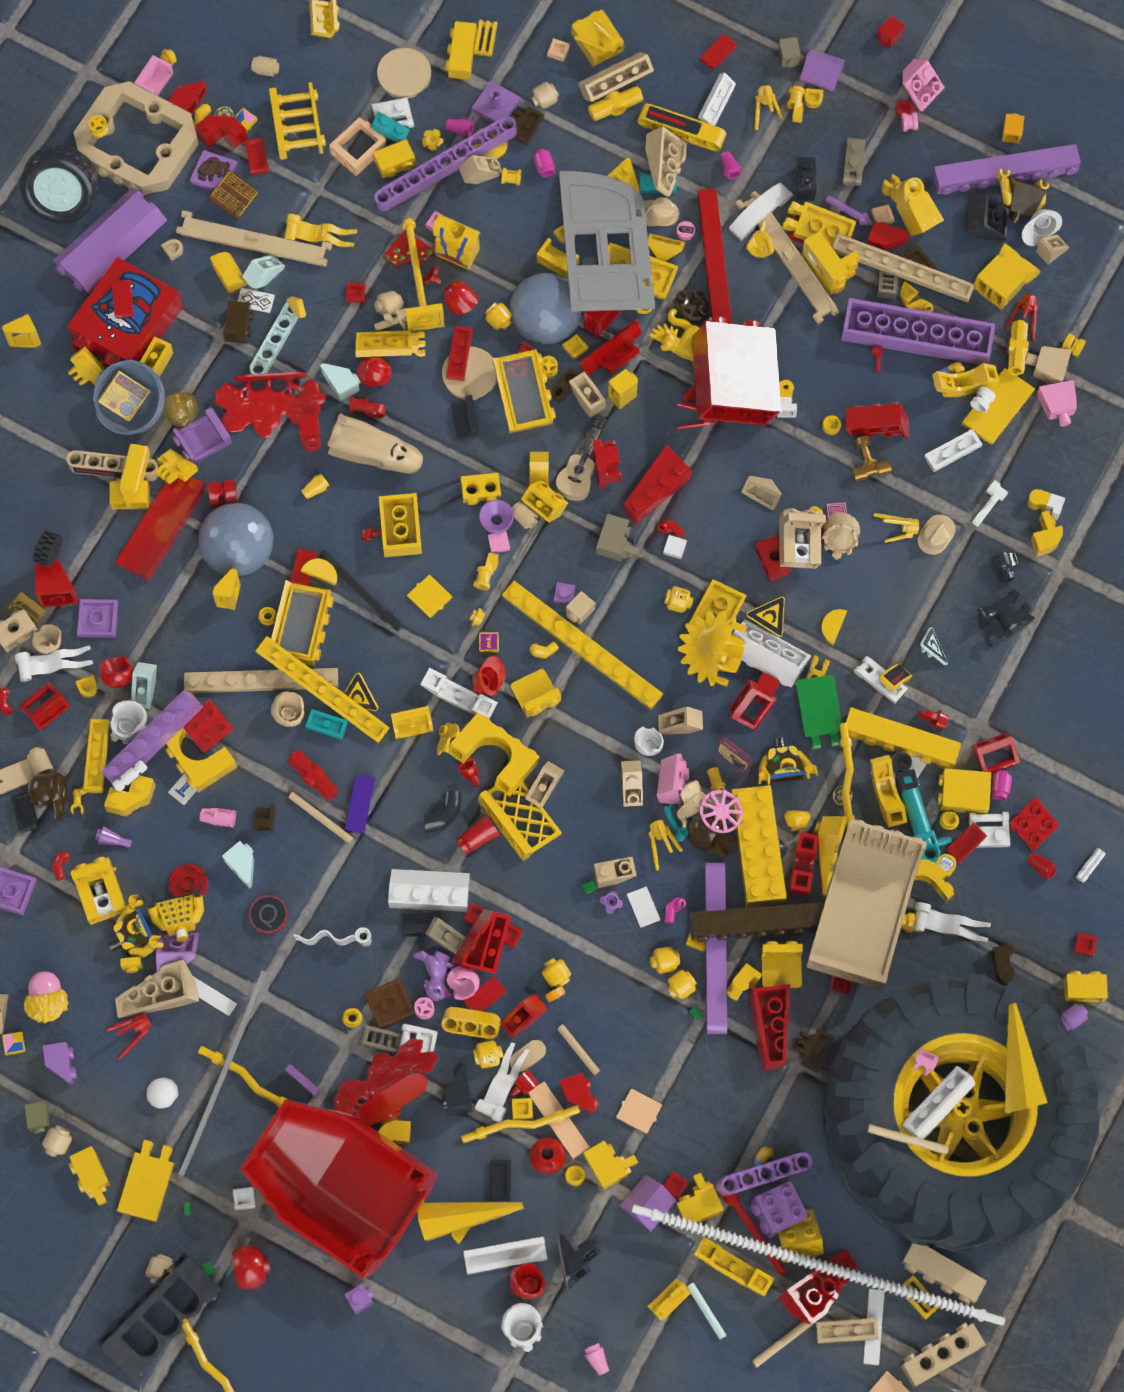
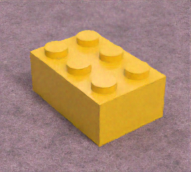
M417 494L379 496L384 557L422 554Z

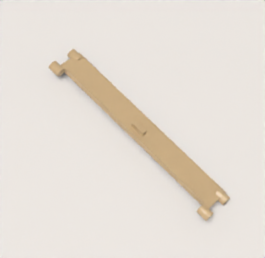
M755 191L751 193V199L744 203L738 200L735 202V205L739 211H743L760 195ZM770 213L757 226L760 228L761 223L766 222L764 232L771 237L775 252L817 311L813 315L814 320L817 324H820L824 321L823 316L832 313L833 316L837 315L839 310L774 215Z
M185 210L181 214V217L185 218L183 226H178L176 229L177 234L319 266L327 265L328 260L324 259L326 249H332V243L323 241L322 247L193 219L192 212Z

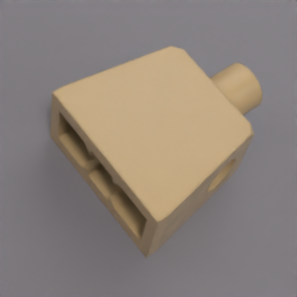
M1043 346L1039 356L1028 353L1025 364L1035 366L1033 372L1035 378L1050 385L1063 382L1072 350Z

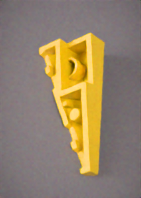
M1016 1003L1008 1005L1005 1114L1047 1103Z
M522 1202L423 1203L418 1211V1221L424 1240L430 1241L520 1211L524 1207Z

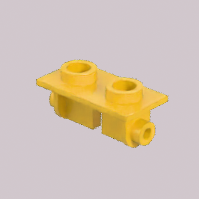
M676 1278L647 1307L663 1321L690 1292L686 1285Z

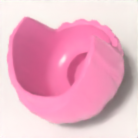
M460 965L452 968L448 973L447 984L453 989L455 999H468L478 990L480 979L473 968Z

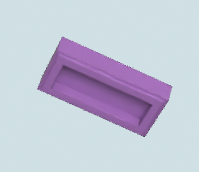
M290 1064L285 1069L286 1074L316 1099L320 1095L319 1088Z

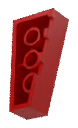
M668 445L664 447L624 504L623 513L635 525H638L691 479L692 470Z
M791 984L753 988L748 994L762 1071L782 1069L786 1064Z

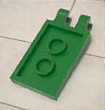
M834 674L796 680L795 684L804 738L810 737L812 750L821 748L819 735L829 734L831 747L839 746L838 732H840L839 724L842 721Z

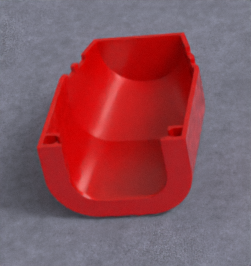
M291 1100L283 1101L241 1167L242 1172L254 1188L260 1192L264 1201L272 1208L280 1222L363 1279L373 1275L391 1254L423 1205L438 1176V1172L354 1115Z

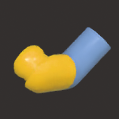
M955 362L939 370V372L959 374L964 373L965 368L961 362Z
M762 1147L754 1159L755 1165L765 1164L770 1157H773V1149ZM762 1169L761 1176L767 1175V1171Z

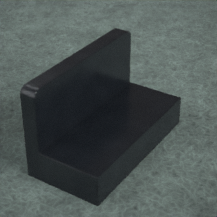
M468 395L465 396V402L451 405L458 440L479 436V426L473 397Z
M403 913L402 936H427L425 933L434 917L441 919V913Z

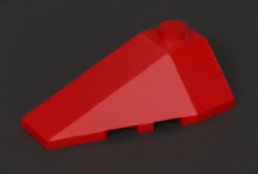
M844 1250L827 1262V1264L832 1262L833 1266L838 1264V1267L849 1268L850 1271L856 1270L858 1267L847 1250ZM815 1270L786 1290L779 1299L792 1316L811 1325L828 1312L849 1278L844 1280L842 1276L838 1278V1275L833 1276L832 1273L827 1275L826 1271L821 1273V1270Z

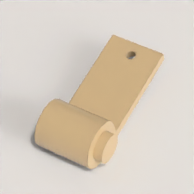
M40 747L33 748L29 751L26 760L0 770V795L28 784L36 775L51 774L54 771L45 749H40Z

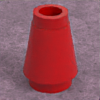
M1035 853L1027 861L1043 879L1049 880L1057 870L1054 862Z

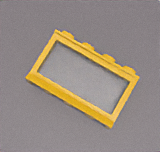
M537 349L493 358L492 364L496 371V380L500 388V397L504 405L505 418H507L509 434L553 424V419L556 416L554 408H550L549 404L551 394L550 390H546L545 387L547 377L545 371L542 372L540 365L543 364L541 353L538 354Z
M285 581L271 639L305 665L315 667L316 661L320 660L321 650H319L320 643H324L325 632L323 630L324 626L328 625L330 614L327 613L328 609L332 608L334 602L331 590Z

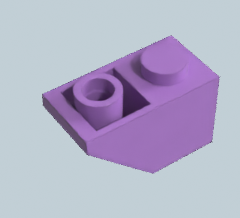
M67 1042L43 1046L45 1066L68 1084L74 1085V1078H77L75 1066L72 1067L71 1059H74L73 1047H70Z

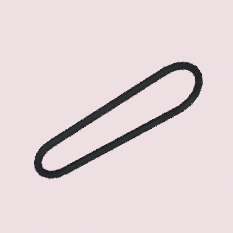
M461 478L449 482L440 487H437L435 489H432L430 491H427L425 493H422L417 498V504L421 497L432 492H435L437 490H440L442 488H445L447 486H450L452 484H455L459 482ZM472 489L468 493L471 494L475 492L476 489ZM462 495L448 502L447 504L435 509L432 512H423L419 509V507L418 512L423 515L434 514L440 511L441 509L451 505L452 503L462 499Z

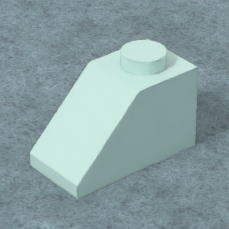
M273 255L254 259L249 264L242 278L247 281L249 286L255 289L264 287L285 268V265Z
M324 363L320 365L321 373L340 402L359 391L360 380L355 373L352 374L347 368Z
M138 662L133 671L131 701H135L137 704L140 703L144 708L150 709L156 683L157 665Z
M239 841L222 857L224 862L250 889L253 882L254 857L252 853L254 851L247 843L243 845Z

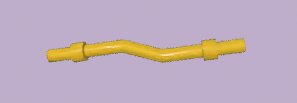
M847 723L839 724L842 738L840 739V745L843 747L846 766L842 800L844 814L847 817L846 827L848 828L850 819L855 820V816L852 815L849 795L854 767L850 747L852 746V741L849 738Z
M201 1046L198 1051L201 1055L211 1059V1062L216 1065L221 1064L224 1066L226 1062L224 1055L217 1051L213 1052L204 1046ZM231 1062L229 1069L238 1073L255 1094L276 1104L277 1108H280L284 1100H288L283 1096L278 1097L261 1088L244 1067Z
M578 1105L565 1110H556L554 1114L534 1121L504 1120L485 1128L484 1126L476 1128V1131L462 1135L461 1138L463 1143H467L478 1138L479 1140L487 1138V1135L506 1128L536 1129L558 1121V1123L564 1121L567 1117L580 1113Z
M184 1319L182 1328L186 1334L185 1339L188 1345L192 1346L201 1367L222 1384L225 1392H234L229 1380L208 1362L198 1342L200 1339L197 1333L193 1332L188 1319Z

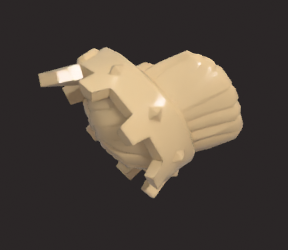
M842 512L835 513L827 518L823 526L824 535L822 539L825 542L824 548L833 551L832 557L835 560L840 559L842 553L851 554L852 549L858 546L857 538L860 534L858 521L853 516L851 517L850 514Z
M697 780L686 784L681 790L680 795L683 804H678L680 809L677 812V817L681 819L683 828L689 822L688 818H694L700 813L701 802L706 796L701 791L699 781ZM708 798L706 803L711 804L712 801Z

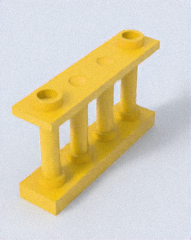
M312 82L309 83L310 92L281 96V94L277 95L276 88L269 89L280 160L287 159L286 151H290V149L318 145L319 153L322 154V146H326L324 135H320L315 100H318L317 89H313ZM311 99L312 107L288 111L280 110L279 108L280 105H283L282 103ZM314 115L313 123L293 126L282 125V121L285 118ZM316 130L317 138L291 142L284 140V136H287L289 133Z

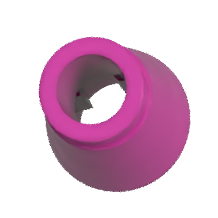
M448 119L446 122V130L464 138L470 137L473 133L474 124L470 120Z
M729 151L722 153L720 157L724 175L728 179H735L740 176L741 167Z

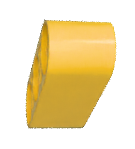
M449 1007L444 1012L441 1025L449 1033L493 1039L498 1035L501 1019L493 1013Z

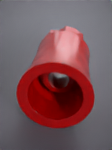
M484 814L474 825L463 832L462 836L455 840L467 855L487 842L500 837V834L487 815Z

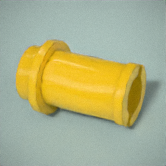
M714 767L707 770L712 785L710 789L712 791L725 790V783L722 782L719 768Z

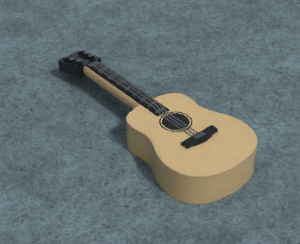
M596 416L592 433L582 455H572L568 465L556 478L557 492L569 500H584L590 492V478L594 473L595 464L589 459V456L593 449V440L597 439L600 431L602 432L608 422L606 418Z

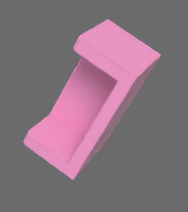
M153 55L134 84L159 96L173 75L172 65Z

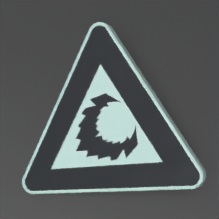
M932 627L928 628L920 643L922 653L927 651L928 657L934 656L942 664L947 665V659Z

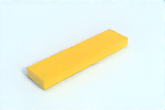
M90 719L83 792L103 793L105 775L101 771L106 767L110 730L109 719Z

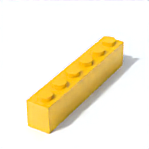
M854 708L850 709L846 721L851 740L859 739L870 746L878 745L888 752H904L910 755L911 758L912 756L920 758V761L923 763L937 764L941 769L954 768L962 744Z

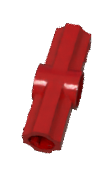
M300 750L295 751L287 760L289 765L301 775L302 780L310 788H314L327 802L332 800L339 792L337 786L326 777L321 767L316 763L313 764Z

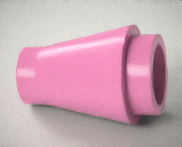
M599 1343L584 1350L586 1353L584 1356L596 1370L598 1376L609 1371L603 1347H600Z

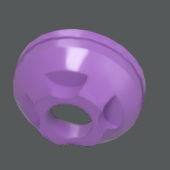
M492 500L481 508L479 518L485 530L490 533L499 534L511 527L514 514L512 508L506 502ZM494 516H499L502 518V523L494 525L491 519Z

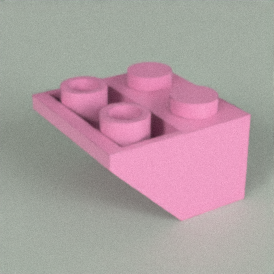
M675 754L661 760L657 789L659 803L683 804L680 794L685 786V780L689 779V768H686V761L683 760L681 754Z

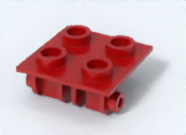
M210 699L183 726L184 730L194 740L195 745L204 753L234 729Z
M1037 797L1009 823V829L1013 833L1016 831L1032 852L1059 826Z

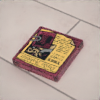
M722 737L718 742L717 753L748 775L752 769L754 759L726 737Z

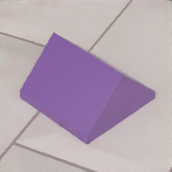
M811 49L807 55L800 81L834 92L845 60Z
M644 1175L620 1207L651 1232L660 1221H652L649 1217L633 1213V1205L651 1210L655 1208L665 1214L676 1202V1199L662 1184Z

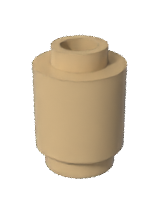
M254 57L252 71L256 72V74L274 77L279 72V63L274 58Z
M519 501L512 507L514 518L525 529L533 528L537 524L538 515L526 503Z

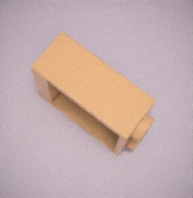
M360 117L329 145L330 154L355 176L374 160L373 152L386 147L385 136L370 128L371 124ZM361 129L376 143L356 160L342 146Z

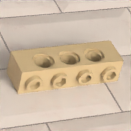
M965 1323L956 1328L957 1333L950 1336L947 1333L939 1338L940 1343L933 1346L930 1343L922 1348L921 1351L923 1353L915 1356L913 1353L903 1359L905 1363L901 1367L913 1388L986 1345L974 1324L968 1326ZM960 1338L964 1341L965 1346L963 1349L955 1346V1339ZM942 1348L946 1350V1359H941L938 1357V1349ZM921 1359L929 1361V1369L921 1368Z

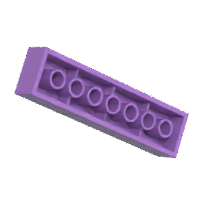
M849 298L841 341L870 346L878 345L886 349L981 365L983 363L988 364L995 324Z

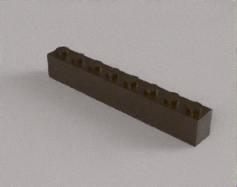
M825 902L692 912L688 917L691 940L707 942L713 938H717V941H724L729 939L728 937L745 939L751 935H755V938L766 937L767 934L783 936L790 932H793L794 935L804 934L805 931L816 933Z

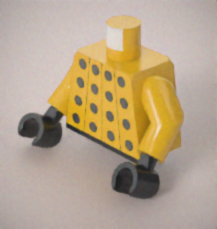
M200 882V889L198 891L194 890L193 883L190 885V890L195 896L190 893L156 901V905L153 903L155 897L152 893H150L152 896L151 902H146L143 896V902L148 904L147 909L152 922L161 931H167L168 936L176 935L178 942L188 940V932L196 929V923L200 921L203 915V896L200 895L203 885Z

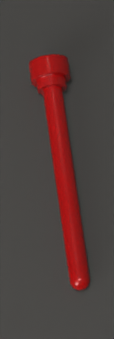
M738 1192L724 1195L722 1197L724 1202L729 1204L730 1207L733 1206L755 1240H759V1243L764 1242L767 1245V1241L740 1204ZM770 1254L766 1255L780 1275H784L786 1269L780 1260L776 1259V1256L770 1257Z

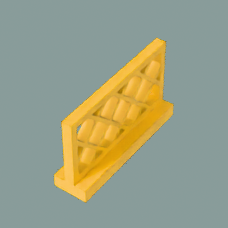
M524 782L519 786V791L513 793V795H518L517 804L506 802L505 793L503 801L495 800L491 794L496 791L502 792L495 786L488 791H483L479 795V804L522 861L528 859L532 853L562 834L543 807L541 809L531 802L530 806L519 804L520 796L526 797L530 791ZM505 806L516 808L515 816L507 815L504 812ZM518 808L529 810L528 819L517 817ZM531 812H540L542 820H532ZM516 821L527 823L526 831L518 830L516 828ZM529 825H541L540 833L529 832ZM543 826L551 827L555 833L551 836L542 835ZM528 836L539 838L538 844L531 847L527 842Z

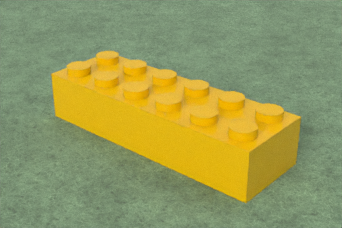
M771 785L732 789L731 794L739 799L738 801L743 810L741 822L735 830L746 908L785 904L787 897ZM734 803L732 805L733 810H738L737 805ZM733 814L734 820L737 821L738 814Z

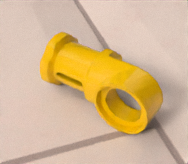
M793 86L789 89L790 100L787 102V107L794 110L792 122L802 123L804 109L802 97L805 94V89Z
M489 553L486 565L477 567L478 575L473 583L474 587L481 590L490 589V577L497 569L499 554Z

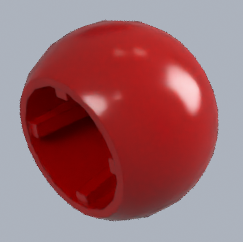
M251 1244L236 1248L231 1255L237 1287L249 1290L263 1285L266 1281L265 1273L270 1272L267 1254L262 1255L261 1248Z

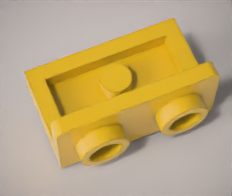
M311 0L309 3L311 35L332 38L339 29L336 0H330L329 3Z

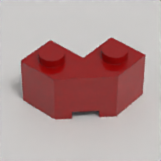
M208 115L195 125L197 137L208 148L223 138L233 149H236L248 139L246 128L234 116Z

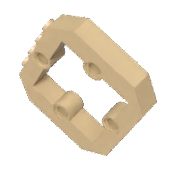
M130 81L104 87L74 131L78 150L89 158L98 174L111 178L116 184L124 185L129 190L131 188L139 190L143 195L168 190L199 145L191 113ZM123 102H126L145 112L150 123L158 124L163 121L178 129L179 132L171 144H161L157 147L158 163L148 176L124 163L120 156H110L93 147L99 138L92 136L88 126L89 119L94 115L103 116L106 122H108V133L105 136L111 135L115 130L113 117Z

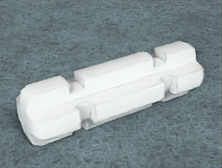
M141 760L138 761L134 768L131 767L120 776V780L117 779L113 782L114 788L121 792L126 784L129 785L140 776V772L143 773L147 770L145 763Z
M1097 848L1094 851L1093 856L1088 859L1082 870L1076 875L1080 882L1084 883L1105 856V852Z

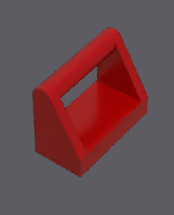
M749 679L729 707L730 717L756 730L777 699L756 682ZM757 694L766 699L767 702L754 720L751 721L742 713Z
M48 682L21 703L19 707L41 731L65 712L70 705L62 694ZM51 690L54 695L31 713L28 708Z
M1006 732L971 745L981 772L993 774L999 770L1020 764L1013 737ZM1007 746L1012 758L986 768L983 754Z

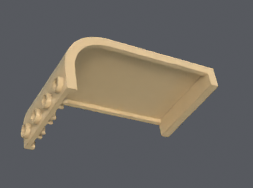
M850 819L806 966L807 968L883 991L914 879L926 848V841L919 837L903 835L899 831L892 832L886 830L879 825L872 826L862 820Z

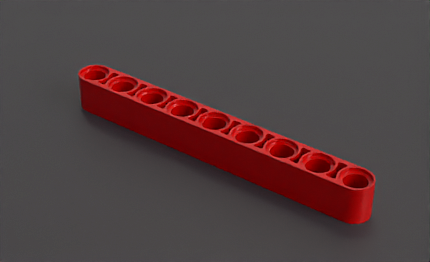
M716 188L698 189V206L711 317H723L727 320V324H732Z

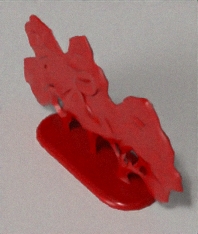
M307 373L250 374L233 378L236 382L246 383L241 389L225 382L220 390L215 391V402L227 410L222 416L221 423L228 433L242 431L244 427L251 423L254 425L255 433L267 439L272 433L271 430L281 424L280 417L282 415L288 416L298 426H300L299 416L318 415L321 412L320 405L325 402L326 395L319 391L318 383L314 380L305 382L301 387L293 383V380L306 378ZM271 381H286L287 387L281 392H274L271 389ZM251 382H266V386L258 391H254ZM291 388L293 390L297 389L300 396L295 397L291 392ZM247 390V396H243V392Z
M411 1038L401 1045L395 1057H391L387 1053L374 1054L373 1064L369 1066L366 1072L369 1076L367 1080L359 1081L353 1079L341 1083L338 1094L333 1101L335 1105L333 1111L354 1115L367 1125L379 1122L424 1092L427 1087V1079L419 1073L432 1071L435 1062L439 1059L434 1051L421 1053L423 1040ZM360 1099H366V1100H367V1101L364 1102L363 1104H359V1103H358V1101H359Z

